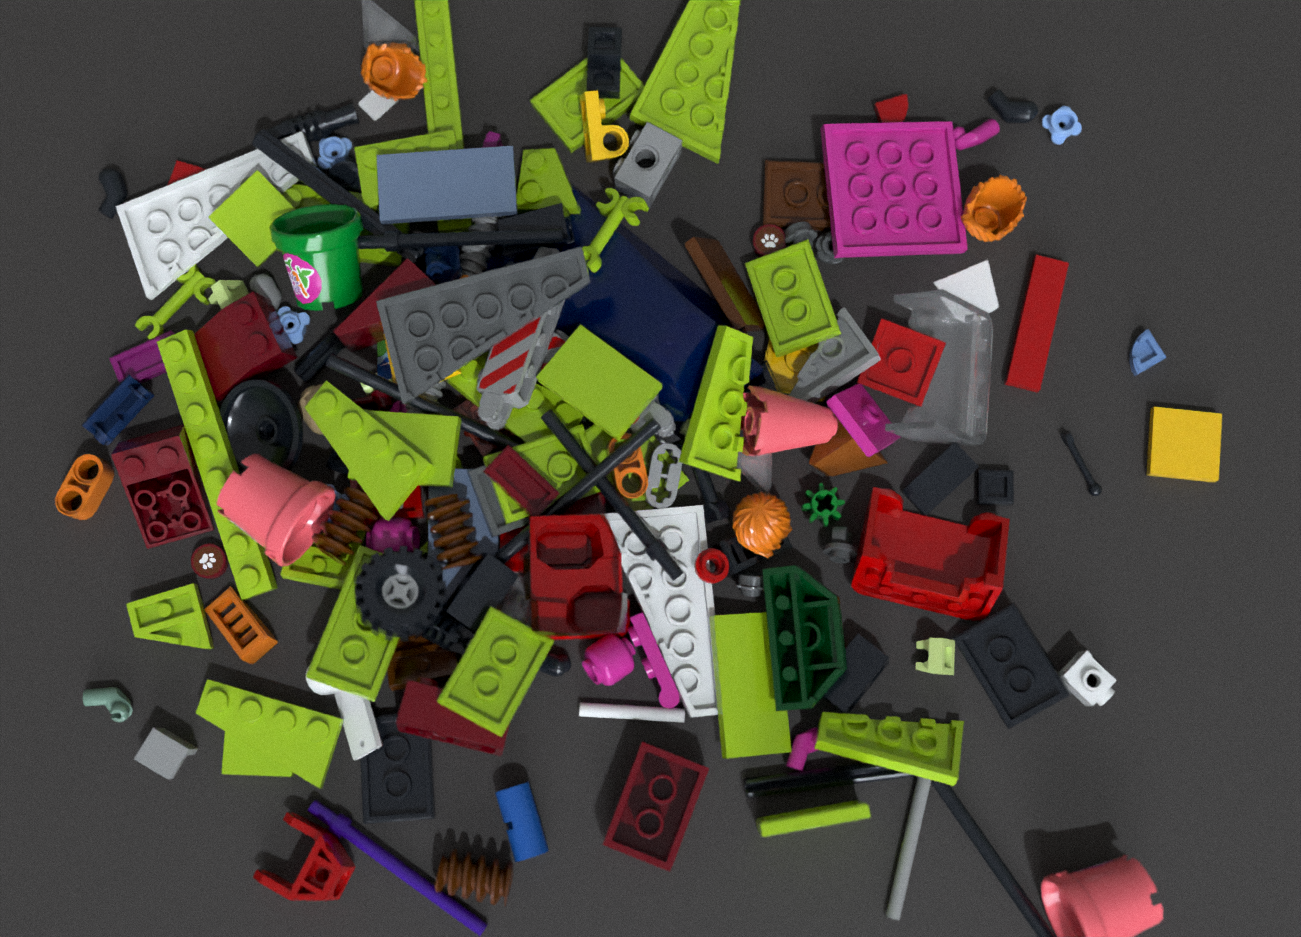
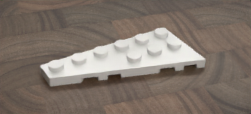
M302 131L280 140L312 165L316 166L307 138ZM257 149L116 206L146 297L153 300L174 283L178 277L185 274L191 267L196 265L228 238L208 217L257 170L281 194L295 184L298 179Z
M703 505L635 511L656 539L661 538L668 546L667 552L684 572L674 581L656 560L652 561L644 552L646 547L618 513L604 514L620 548L623 571L647 620L689 717L718 715L709 617L715 615L712 584L703 582L697 576L694 569L697 555L703 550L708 549ZM708 560L706 562V568L710 572V563Z

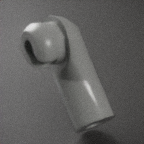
M267 274L253 276L250 280L251 289L260 295L270 298L277 313L282 300V294L275 281Z

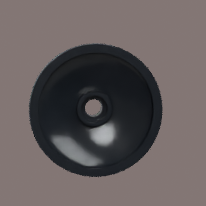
M249 380L237 385L225 398L220 414L240 474L249 468L241 462L252 454H260L269 461L290 471L298 460L303 443V424L295 401L283 387L272 381Z

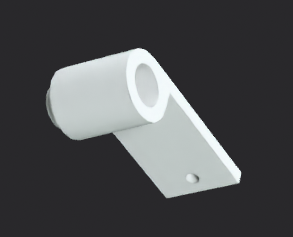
M306 678L309 687L317 694L335 695L340 716L344 719L343 726L353 760L361 759L382 746L369 700Z

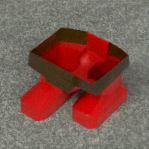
M604 514L530 516L528 544L504 565L515 573H524V600L531 601L532 632L539 636H548L553 640L600 639L608 634H614L619 638H623L628 633L627 628L630 627V603L627 594L622 592V555L611 526ZM528 525L501 534L500 549Z

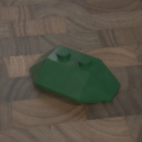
M798 565L762 569L776 711L813 708L847 669L840 597Z

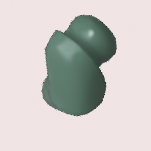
M117 687L85 689L83 692V703L86 707L104 705L109 710V713L112 714L111 719L115 722H123L132 714L133 706L131 701Z

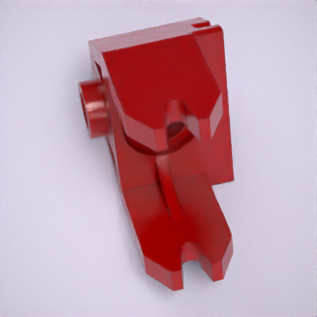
M286 812L283 821L312 837L315 844L295 883H290L265 869H257L253 878L288 900H339L356 868L355 864L335 835L294 812Z

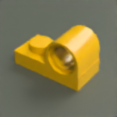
M598 90L583 92L579 95L586 162H600L621 156L629 146L627 132L618 125L602 126L601 119H605L606 116L604 100L599 99ZM605 134H612L617 139L618 146L615 151H609L604 147L603 138Z

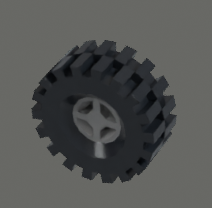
M400 546L399 551H393L392 547L385 548L384 554L380 556L376 552L371 556L368 564L366 562L363 564L360 575H357L355 582V608L357 614L361 616V622L365 627L367 625L371 627V633L376 636L381 633L385 635V640L393 641V637H399L400 642L408 641L409 637L413 635L415 638L422 636L424 630H430L435 625V621L437 618L439 619L444 605L446 583L442 580L443 573L440 567H434L435 560L430 556L426 559L422 557L421 550L415 548L414 553L407 552L408 546Z

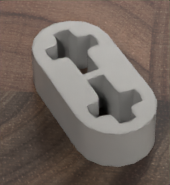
M671 443L657 446L650 456L647 471L648 487L644 497L646 502L654 508L670 506L677 496L682 463L679 462L681 450ZM666 449L670 450V456L675 457V463L669 464L666 474H662L663 462L657 460L658 454H664ZM660 478H665L664 490L669 491L668 498H662L661 503L656 502V496L651 495L652 488H658Z

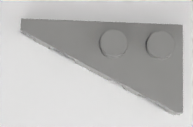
M845 307L837 314V322L842 334L819 342L818 349L810 355L797 375L799 380L789 396L816 403L881 360L876 349Z

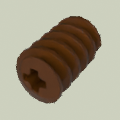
M346 487L343 491L349 500L338 498L336 501V505L341 512L335 510L328 512V516L333 523L321 522L320 528L325 535L318 533L312 535V540L317 545V548L343 566L347 564L341 557V554L353 555L355 553L349 545L350 541L362 543V539L357 534V531L369 532L371 530L366 524L365 519L368 518L376 521L378 519V516L372 510L375 505L364 491L352 487Z
M458 494L444 495L424 501L425 506L436 508L427 514V519L439 522L430 528V532L442 535V537L433 542L434 547L445 549V551L436 556L437 561L448 563L441 568V571L470 565L482 558L481 554L470 552V549L478 545L479 541L467 538V535L474 532L476 527L464 524L466 520L473 517V514L461 511V508L470 503V500L459 498Z
M453 848L448 857L442 856L435 883V892L440 893L447 884L450 896H454L461 887L463 899H468L475 890L477 902H483L489 893L491 905H497L503 896L506 907L514 874L513 861H508L502 870L500 869L499 858L495 857L488 867L486 866L485 855L481 854L474 864L472 863L471 852L467 851L463 859L458 860L457 849Z

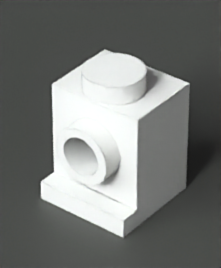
M1087 650L1077 652L1060 670L1059 674L1070 692L1085 706H1094L1095 703L1102 706L1115 693L1111 686L1117 680L1091 657L1092 654ZM1090 674L1097 679V684L1093 688L1087 684V677Z

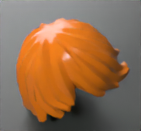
M392 42L377 46L373 43L367 47L361 64V75L363 82L369 86V89L377 93L381 98L394 101L398 99H413L419 90L423 88V84L427 82V78H425V64H422L419 56L413 53L406 44Z
M1003 175L995 178L990 177L988 181L984 183L979 182L978 186H973L964 205V214L960 218L966 230L979 241L993 242L1001 240L1007 233H1011L1014 227L1018 226V222L1022 217H1024L1023 210L1027 197L1025 192L1021 190V185L1017 184V179L1010 180L1007 176Z
M760 492L759 494L754 493L753 495L743 497L733 512V529L738 542L755 554L766 558L774 555L772 550L780 549L782 540L793 530L790 526L791 518L785 501L770 493Z

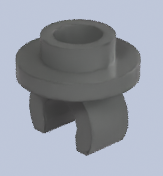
M833 527L832 543L825 544L823 552L833 562L849 563L851 559L856 558L858 555V548L852 545L853 534L848 533L847 527Z

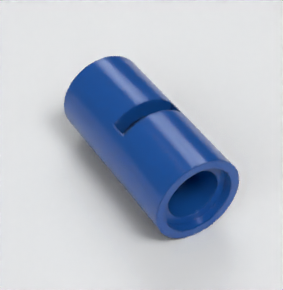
M522 783L495 792L504 824L507 823L509 827L506 832L515 862L548 852V844L530 783Z

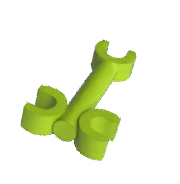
M607 188L605 190L608 198L612 201L607 204L597 202L596 206L607 219L590 245L582 247L585 260L590 259L587 265L591 272L596 273L600 269L602 260L599 255L624 217L632 226L640 224L634 212L636 210L646 212L649 210L643 198L632 197L629 199L625 196L620 197L616 189Z
M197 264L191 267L188 273L177 278V281L183 284L182 287L153 316H143L137 320L135 326L140 331L145 330L148 325L154 326L153 331L147 336L150 340L164 334L163 325L193 294L204 305L208 306L210 304L208 299L204 297V291L214 285L216 281L211 278H205L199 272Z

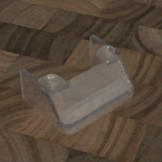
M944 289L895 295L894 302L912 310L909 328L947 343L922 406L910 407L904 415L902 423L886 424L885 431L912 441L953 444L956 442L958 445L965 446L982 445L986 440L993 343V323L990 315L986 311Z

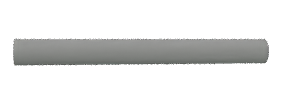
M917 777L886 912V917L900 920L931 780Z

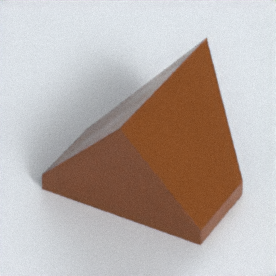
M838 418L836 434L831 437L829 442L815 445L809 461L810 465L831 477L888 463L880 451L871 457H867Z

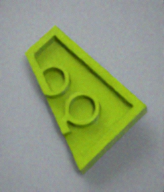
M454 129L354 147L363 203L374 211L378 210L377 155L456 150L458 146Z

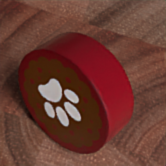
M763 225L756 230L753 236V250L759 257L781 250L786 246V235L776 225Z
M214 544L199 546L191 557L193 571L198 576L206 579H216L222 576L229 564L224 549Z

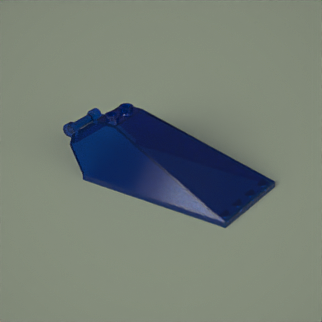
M571 184L572 191L581 208L580 214H571L575 243L568 244V242L544 246L558 249L559 252L589 246L607 217L600 213L596 203L573 184ZM620 223L599 255L602 260L600 269L593 273L588 267L591 283L565 300L555 330H560L570 337L580 325L585 327L659 381L663 387L657 394L660 405L666 411L669 410L674 421L685 422L693 413L718 325L733 327L715 299ZM495 245L494 250L489 252L491 259L486 261L488 268L482 272L533 260L539 248L517 253V258L510 259V257L506 258L503 255L502 245ZM740 331L742 333L749 335L747 331ZM752 358L749 382L752 378H758L763 372V368Z

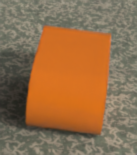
M625 433L621 439L627 440L632 434ZM613 437L608 441L606 447L607 456L614 451V446L617 442ZM641 446L611 471L614 487L624 498H638L646 492L648 487V477ZM628 473H633L639 478L640 485L636 492L629 493L623 489L622 479Z
M91 454L78 457L56 494L55 506L58 511L63 515L78 520H87L92 517L113 481L114 469L112 465ZM97 464L99 466L98 475L89 480L88 471ZM81 495V506L73 511L71 507L72 500L76 496Z

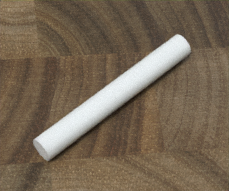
M580 702L579 716L684 723L685 708L668 709L652 706Z

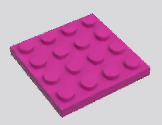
M952 121L824 124L820 130L834 258L960 254L968 250L965 226L960 218L963 215Z

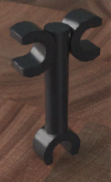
M685 438L671 444L676 445L682 451ZM693 467L705 501L703 506L705 522L708 524L729 517V507L723 500L718 499L709 472Z

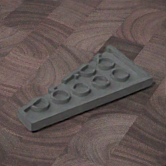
M583 248L570 249L376 301L402 404L412 401L589 285L591 279Z

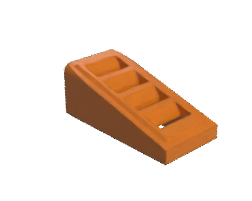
M231 586L204 609L240 659L247 663H256L278 643L270 630L248 604L241 600L240 595ZM234 603L236 607L222 618L220 614ZM241 614L244 616L234 626H229ZM251 625L252 629L239 638L238 635Z

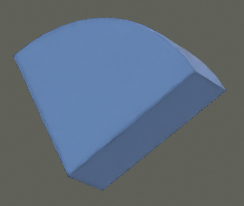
M1149 329L1136 338L1130 350L1129 363L1134 376L1166 358Z

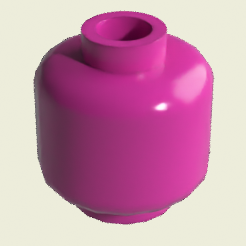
M379 518L374 523L372 530L366 534V546L383 554L385 548L392 547L393 551H399L400 546H408L407 552L414 553L415 548L419 550L420 547L419 529L417 526H413L412 522L407 518H391L389 521Z
M608 634L585 649V660L582 661V665L589 678L595 684L599 685L602 683L605 686H612L633 671L635 665L633 656L636 654V651L627 638L623 637L620 639L614 634Z

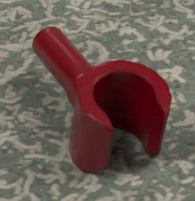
M378 390L373 391L369 396L351 399L358 406L375 404L376 409L379 411H387L395 403L393 397Z

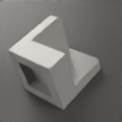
M152 728L134 760L166 779H173L187 755H195L198 748L165 728Z

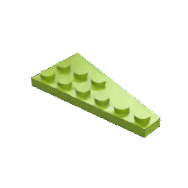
M689 0L629 119L644 127L647 122L683 140V147L718 164L721 154L722 134L725 124V111L729 94L741 0Z

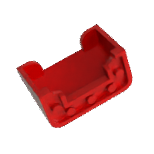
M873 487L869 497L858 555L856 556L851 582L853 590L865 596L974 621L986 618L1003 589L1010 519L986 512L973 517L968 526L903 511L904 500L899 494L891 489Z

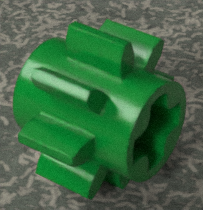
M819 483L816 494L809 490L805 492V496L810 502L802 505L801 510H809L811 514L809 523L817 519L822 521L823 527H827L830 516L835 520H839L842 517L836 509L843 506L845 500H837L835 496L837 487L828 491L824 490L823 483ZM825 498L829 501L827 506L829 510L825 509L821 513L816 509L819 504L816 500L822 501Z

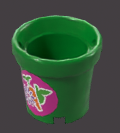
M340 204L313 205L284 213L273 220L269 226L272 243L282 252L298 307L305 310L321 311L323 310L322 302H333L336 309L352 304L362 297L363 288L358 237L361 231H363L361 215L356 208Z

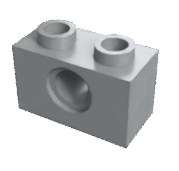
M647 122L642 132L637 130L629 143L631 150L626 159L621 157L613 170L612 176L615 177V189L631 198H643L650 208L682 153L683 140ZM641 159H650L654 162V165L650 168H641L637 163Z

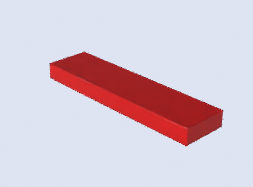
M1036 255L1033 258L1005 385L1036 393L1040 391L1069 266L1068 262Z

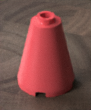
M749 386L747 388L750 390V393L744 392L743 394L744 402H747L746 416H741L740 430H743L744 437L742 453L746 456H759L827 443L837 432L838 421L830 408L760 386Z

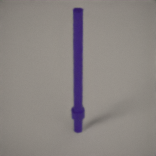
M317 799L311 804L308 812L329 826V832L339 839L341 837L347 839L478 936H481L488 926L486 922L445 892L436 893L434 884L352 826L353 821L344 814L340 813L337 815Z

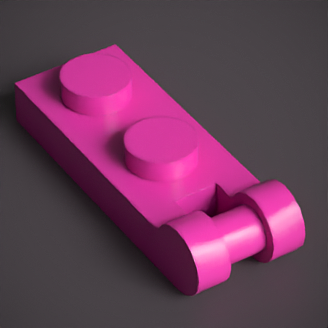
M643 612L630 618L633 626L627 628L635 647L639 645L643 647L647 658L641 660L649 680L656 677L661 688L658 698L659 703L664 708H674L680 700L679 692Z

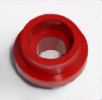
M709 548L697 555L694 569L697 576L703 582L714 584L722 581L727 576L729 562L722 551ZM708 560L715 564V571L713 573L709 572L706 568Z

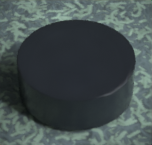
M340 157L331 163L329 177L349 192L356 190L360 186L357 161L355 159Z

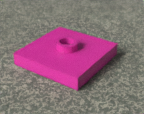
M857 384L835 394L827 401L829 408L867 457L873 456L902 437L862 384Z

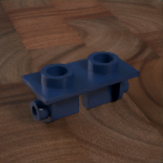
M458 246L424 247L425 254H427L425 256L426 274L430 279L442 284L460 278L462 267L460 266V249Z
M128 374L85 420L82 426L92 433L93 437L101 444L108 446L155 395Z

